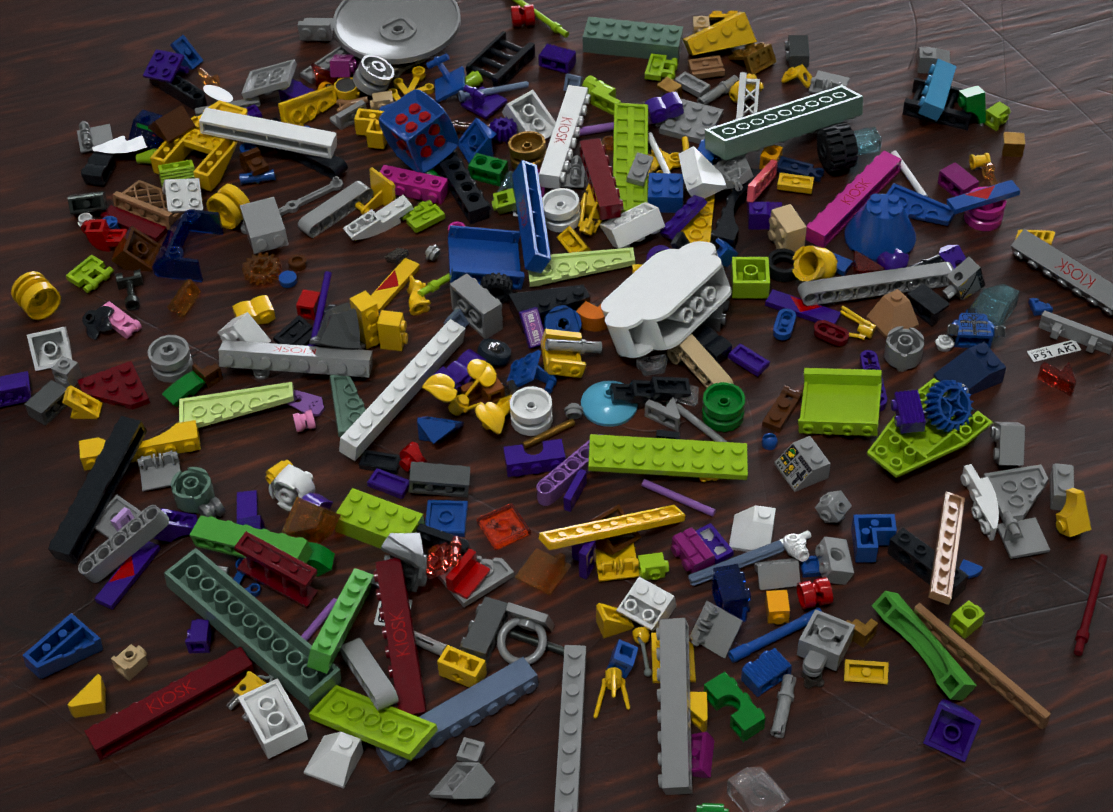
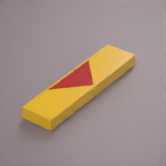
M404 258L372 293L371 297L378 305L379 314L409 282V276H414L420 269L419 263Z

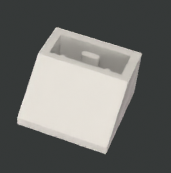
M638 577L617 608V612L654 631L657 627H660L659 620L668 619L677 604L674 595Z

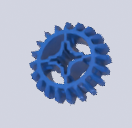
M942 380L933 384L934 386L929 388L930 393L925 395L928 400L923 402L927 405V408L924 410L929 414L927 419H932L931 425H936V429L942 430V432H951L954 429L958 431L959 425H965L964 422L969 424L968 418L973 417L970 412L975 409L971 407L974 401H971L969 398L972 394L966 393L967 387H962V383H956V380Z

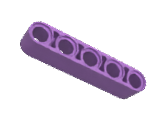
M589 441L538 482L537 500L539 504L543 506L551 505L566 493L580 469L587 471V474L590 472L588 471Z

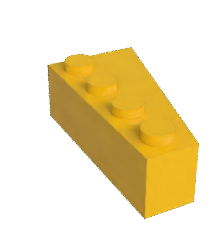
M738 12L682 39L690 55L757 42L745 12Z

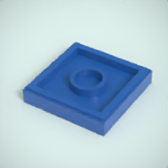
M428 500L425 525L458 537H465L468 501Z

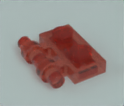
M458 536L452 538L450 545L445 542L440 545H434L428 550L426 575L430 580L447 573L448 567H456L458 562H460L461 553L459 551H461L462 543Z

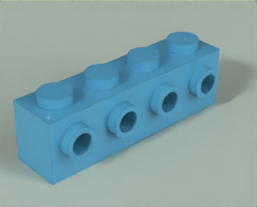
M937 59L935 65L931 64L928 71L930 75L927 76L925 81L927 85L924 86L921 93L924 96L921 97L918 106H920L919 114L936 121L939 119L946 104L956 69L955 65L941 59Z

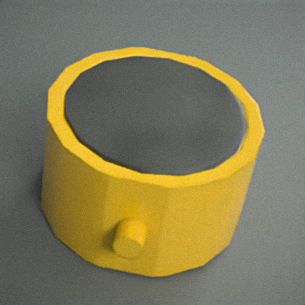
M343 77L334 83L337 100H353L360 97L359 89L355 86L352 77Z

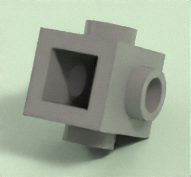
M840 490L823 495L815 509L825 523H838L844 519L846 512L852 505Z

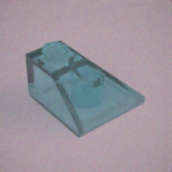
M1005 284L983 289L970 308L976 309L977 314H986L988 321H991L995 326H1002L1015 309L1020 291Z

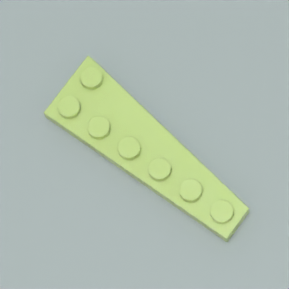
M633 247L551 254V260L541 274L528 270L530 287L632 266V264H635Z
M287 382L179 399V423L196 420L197 427L200 428L294 401L293 383Z

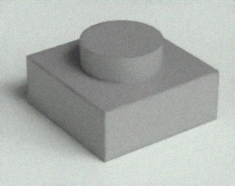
M464 737L456 755L457 760L479 763L485 749V743Z

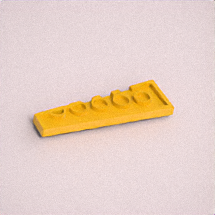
M715 194L705 198L707 204L680 231L684 232L690 243L697 241L710 243Z

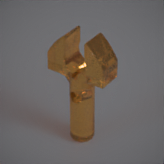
M203 68L197 70L205 79L203 80L204 86L213 85V83L220 86V78L217 74L210 76Z
M992 162L983 163L982 174L984 179H989L991 186L998 184L994 175V164Z

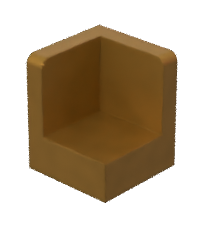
M666 77L657 84V88L663 92H677L679 98H682V85Z
M1004 132L1002 156L1023 157L1025 148L1024 133Z
M872 618L866 624L858 619H855L853 622L846 621L855 625L852 641L862 648L876 635L878 623Z

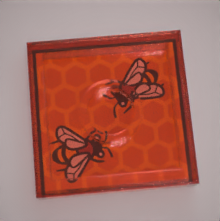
M513 503L477 518V524L495 551L531 535L530 528Z

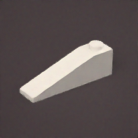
M694 146L679 153L683 179L691 197L696 195L705 199L727 188L722 173Z

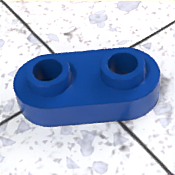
M782 309L778 312L773 327V335L776 339L787 340L791 337L796 322V313L793 310Z

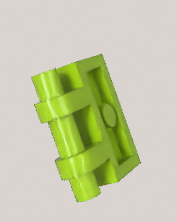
M651 53L645 71V79L661 81L662 77H668L673 80L676 75L675 71L678 68V59L672 58V60H667V55Z
M431 200L418 203V206L402 216L401 219L403 221L406 220L413 231L418 233L445 219V213L436 204L433 205Z
M90 255L70 271L66 278L79 288L87 284L83 287V290L89 293L91 290L98 288V284L103 280L109 279L114 270L110 266L107 269H103L105 268L104 262Z

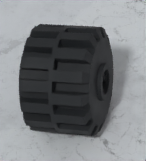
M847 123L819 129L817 133V151L824 169L830 173L855 167L858 160V146L851 127Z

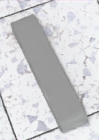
M361 181L354 182L303 216L298 222V228L309 237H316L357 209L355 204L358 201L363 205L368 202L373 196V190Z
M156 505L148 506L85 557L78 566L79 572L93 583L101 581L168 525L169 517Z
M357 638L343 644L340 648L343 659L375 708L379 711L398 703L399 699L393 685L363 641Z

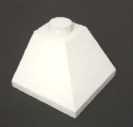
M755 505L735 514L729 543L732 550L749 552L770 544L776 508Z
M343 732L325 735L305 768L304 774L344 789L363 754L361 739Z

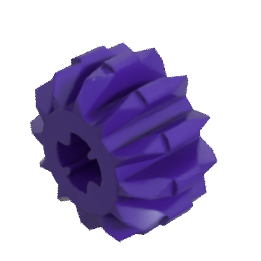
M500 116L499 119L494 118V121L490 122V129L496 133V136L493 138L494 141L507 144V141L517 134V125L512 118L508 119L507 116L505 118Z

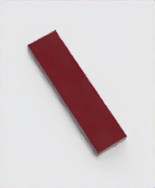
M110 205L100 215L101 219L107 216H114L118 220L119 227L128 230L133 226L156 242L168 232L165 226L113 205Z

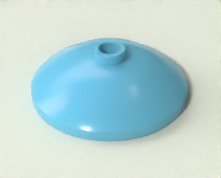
M601 381L586 389L581 398V406L583 407L585 417L597 425L606 427L619 426L631 420L637 412L638 403L616 404L611 401L609 389L611 383H624Z

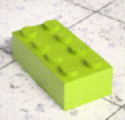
M352 488L333 516L335 532L381 549L382 544L390 533H417L416 529L419 524H424V517L422 513Z

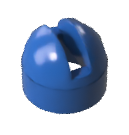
M773 433L765 434L762 438V447L766 450L775 449L778 441L776 435Z

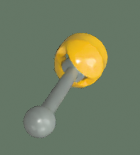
M638 627L632 631L634 641L641 645L645 665L644 675L649 677L652 675V670L649 668L645 643L650 638L649 629Z

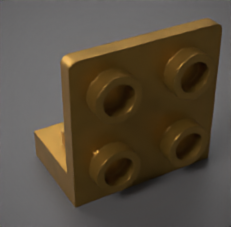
M764 42L746 44L745 48L733 51L732 55L728 56L729 60H744L747 72L751 75L777 62L772 45L764 44Z

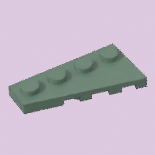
M330 375L338 437H341L365 412V408L350 376Z

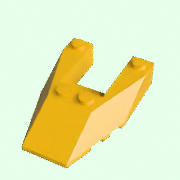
M220 100L208 107L247 115L248 113L246 108ZM201 114L198 117L193 116L191 118L196 126L195 129L170 144L164 141L150 159L154 173L159 174L158 165L183 161L193 149L207 153L206 158L193 173L195 179L199 178L200 188L212 191L221 181L238 141L201 134L199 124Z

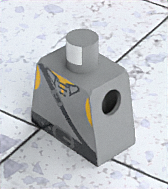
M970 257L966 258L948 274L949 286L942 290V293L948 300L954 295L960 300H964L985 287L981 267Z

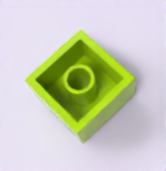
M732 257V298H768L770 290L769 257Z

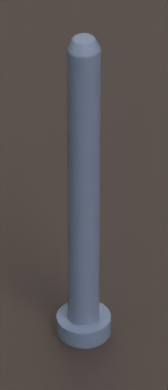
M519 82L481 89L479 91L485 93V95L527 88L529 87V82ZM463 90L458 91L460 102H465V99L472 98L469 93L463 92Z

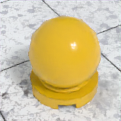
M802 246L795 252L792 258L794 260V269L792 271L800 281L833 278L837 271V259L834 253L826 248Z

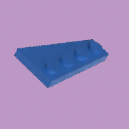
M895 183L886 193L888 195H897L908 217L912 219L948 226L956 215L948 205Z

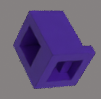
M192 620L191 629L187 630V638L185 639L189 654L210 653L212 630L209 620Z

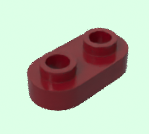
M819 320L814 324L813 332L816 337L836 346H844L848 343L849 332L845 328L826 320Z

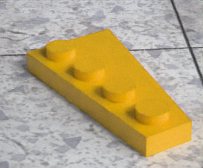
M330 85L278 103L281 122L304 126V123L313 120L317 114L323 113L336 103L335 86Z

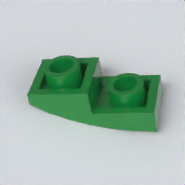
M191 371L174 382L162 395L177 408L179 406V399L186 398L189 394L194 396L206 382L194 371Z

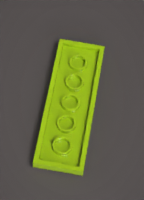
M335 685L309 712L311 720L360 738L362 741L409 760H412L438 731L435 723L392 706L378 711L369 697Z

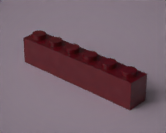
M600 138L580 141V156L594 202H598L596 209L599 219L606 220L621 217L623 201L619 199V188H615L616 179L612 177L613 171L612 167L609 166V157L606 155L605 145L601 144Z

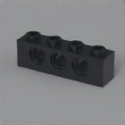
M902 528L890 538L887 554L930 585L935 550L905 528ZM957 566L955 568L951 601L965 590L969 576Z

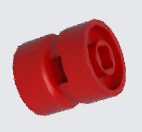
M533 4L524 5L523 8L521 6H511L513 27L522 26L523 24L526 26L535 25Z
M827 577L814 579L813 583L809 580L797 583V596L802 609L813 608L817 603L820 606L833 603V591Z

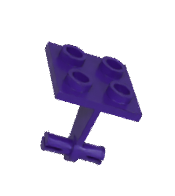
M156 49L143 77L172 83L176 73L182 72L187 74L189 72L188 67L181 66L185 56Z
M466 84L463 88V91L469 93L472 98L466 99L465 102L461 103V106L485 119L507 102L506 98L498 94L485 95V93L480 92L479 90L486 89L483 86L478 89Z

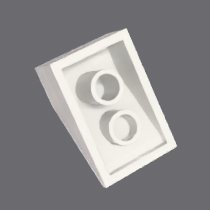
M534 90L507 103L502 111L504 117L512 118L516 122L519 133L534 131L542 134L545 140L552 136L556 122Z
M278 678L238 697L259 744L268 759L308 740L305 725Z

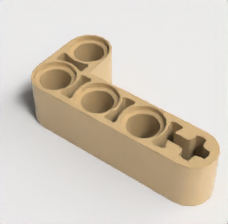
M692 334L679 345L668 349L667 356L674 364L683 361L706 388L720 382L734 384L730 376Z

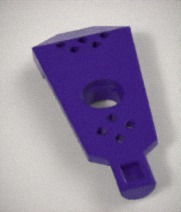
M946 245L940 248L939 255L942 260L950 262L954 269L957 267L956 264H961L966 259L959 245Z

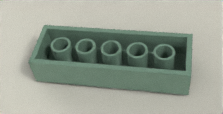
M588 17L583 33V52L649 59L651 53L667 55V60H672V58L679 59L683 43V26Z

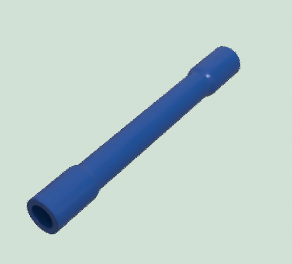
M815 609L749 643L742 644L728 651L729 659L735 663L751 653L806 627Z

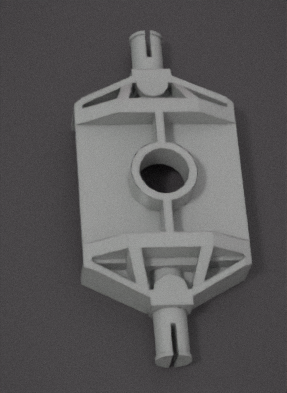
M745 155L734 157L728 161L721 159L714 165L724 177L727 186L725 189L735 188L737 191H740L743 188L742 185L754 177Z

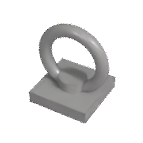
M508 602L506 611L512 619L507 621L498 633V651L506 662L512 664L520 658L511 655L506 648L505 640L508 632L515 626L537 632L539 638L538 647L533 654L525 657V660L531 665L539 660L545 652L547 646L545 630L552 632L555 624L548 614Z

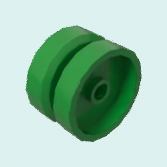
M720 382L709 386L703 394L702 418L704 423L711 429L721 432L732 431L738 428L744 419V392L732 383Z

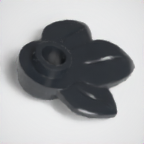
M101 306L97 310H89L83 315L82 322L86 326L88 337L97 340L100 332L113 329L108 318L114 313L115 310L113 308Z

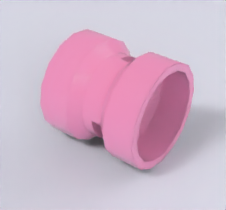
M307 410L303 414H292L297 433L302 432L306 428H316L312 410Z

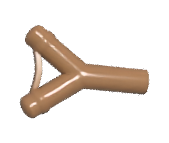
M365 96L353 100L338 99L336 101V104L339 105L337 112H341L360 100L369 103L368 97Z

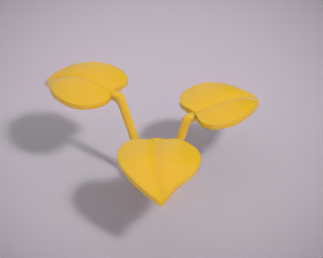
M474 359L468 363V374L473 379H476V381L465 394L457 395L453 379L441 373L432 375L422 385L423 389L429 391L437 399L443 402H451L448 408L453 415L459 416L463 412L466 413L468 410L475 408V413L483 424L499 435L505 422L503 410L492 402H487L486 404L480 402L469 406V398L467 397L479 382L484 387H490L494 384L496 372L491 364L480 359Z

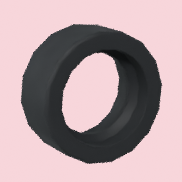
M783 248L774 250L768 255L770 278L779 282H789L796 279L792 271L794 269V260H792L795 254L794 251ZM784 261L789 262L793 267L780 269L773 264Z

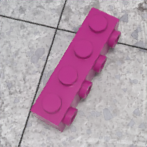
M383 165L380 170L383 176L395 184V195H404L405 197L423 201L431 200L432 203L442 205L449 192L448 178Z

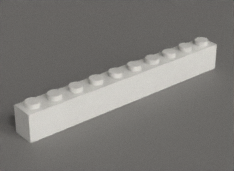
M450 319L340 437L339 452L356 461L416 395L425 381L463 343L466 328Z

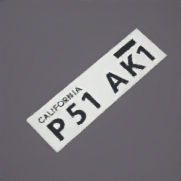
M1070 340L1030 350L1027 353L1033 362L1080 351L1081 348L1076 341Z

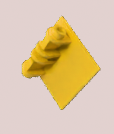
M634 543L614 555L596 549V567L599 581L640 577L639 561L636 558Z

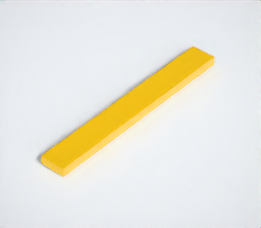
M675 505L541 532L539 533V540L549 550L682 522L685 521L686 515Z

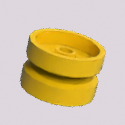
M226 184L207 200L206 205L210 215L218 224L226 229H233L243 220L240 205L250 203V201L238 187Z

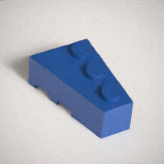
M71 613L25 652L23 659L26 667L39 679H42L102 651L103 647L101 638Z

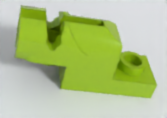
M591 75L586 77L582 86L588 88L591 104L614 115V102L621 103L616 98V89L603 83L602 80L598 81L597 78Z

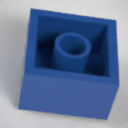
M649 173L648 203L658 207L659 211L663 213H676L683 207V174Z

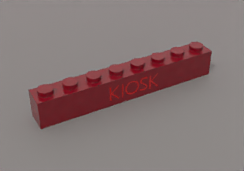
M399 558L375 562L376 570L373 571L375 583L379 582V589H376L378 602H382L379 613L381 620L385 621L382 633L384 640H388L385 652L387 659H391L388 672L390 678L394 679L393 687L399 699L398 705H394V708L419 717L427 712L403 564Z
M241 646L230 650L220 658L210 661L207 665L197 670L191 671L185 677L171 682L168 686L151 693L148 697L138 702L132 703L129 707L112 714L102 722L93 724L89 729L85 730L87 739L101 761L236 687L245 678L248 671L255 674L253 664Z

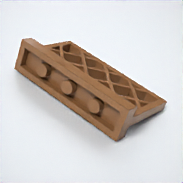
M141 180L135 182L122 193L116 191L112 194L114 206L165 226L169 231L174 228V222L186 213L178 212L173 215V213L165 208L167 202L163 199H166V194H163L162 188Z

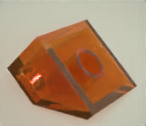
M296 497L281 533L295 538L302 537L308 542L321 544L333 534L341 515L329 508Z

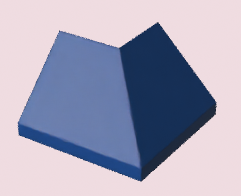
M474 119L460 137L458 145L469 164L476 153L493 157L492 139L496 136V133L480 119Z
M430 416L417 418L419 440L430 441L433 444L438 443L462 427L464 422Z

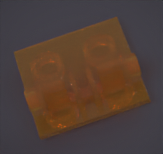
M536 548L515 578L551 595L571 567V564L565 561L566 556L563 553L552 556Z

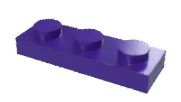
M696 195L689 198L687 203L675 213V216L665 223V227L661 229L660 234L665 238L673 240L675 235L707 204V201L703 197Z

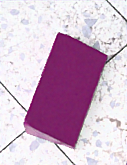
M708 732L691 734L692 776L710 778L714 738Z

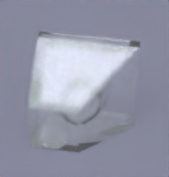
M762 767L744 768L728 779L727 794L743 812H776L790 802L788 796Z

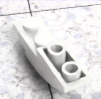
M402 195L376 213L371 209L343 229L351 240L369 238L400 224L399 218L414 208L407 198Z
M972 464L966 465L961 475V482L967 487L970 497L974 501L971 508L972 515L979 521L982 532L992 541L994 540L999 520L998 501L994 488L988 477L980 479Z

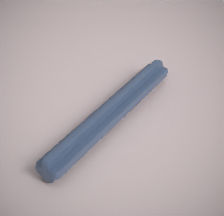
M778 540L689 574V582L692 586L781 553L784 551L783 543Z

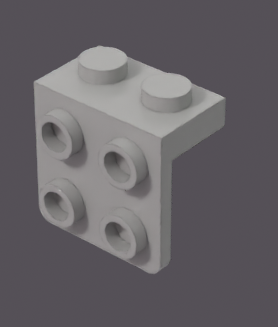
M305 18L304 21H298L300 40L332 41L334 31L333 18Z

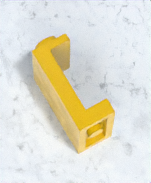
M545 329L540 341L545 371L550 375L582 378L586 363L581 361L579 352L545 350L546 339L580 341L582 339L581 333Z

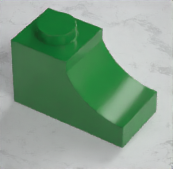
M979 86L960 90L958 105L966 112H971L972 117L979 124L985 123V91Z

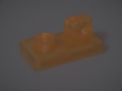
M186 279L167 308L171 312H176L179 317H184L201 293L200 289L191 279Z

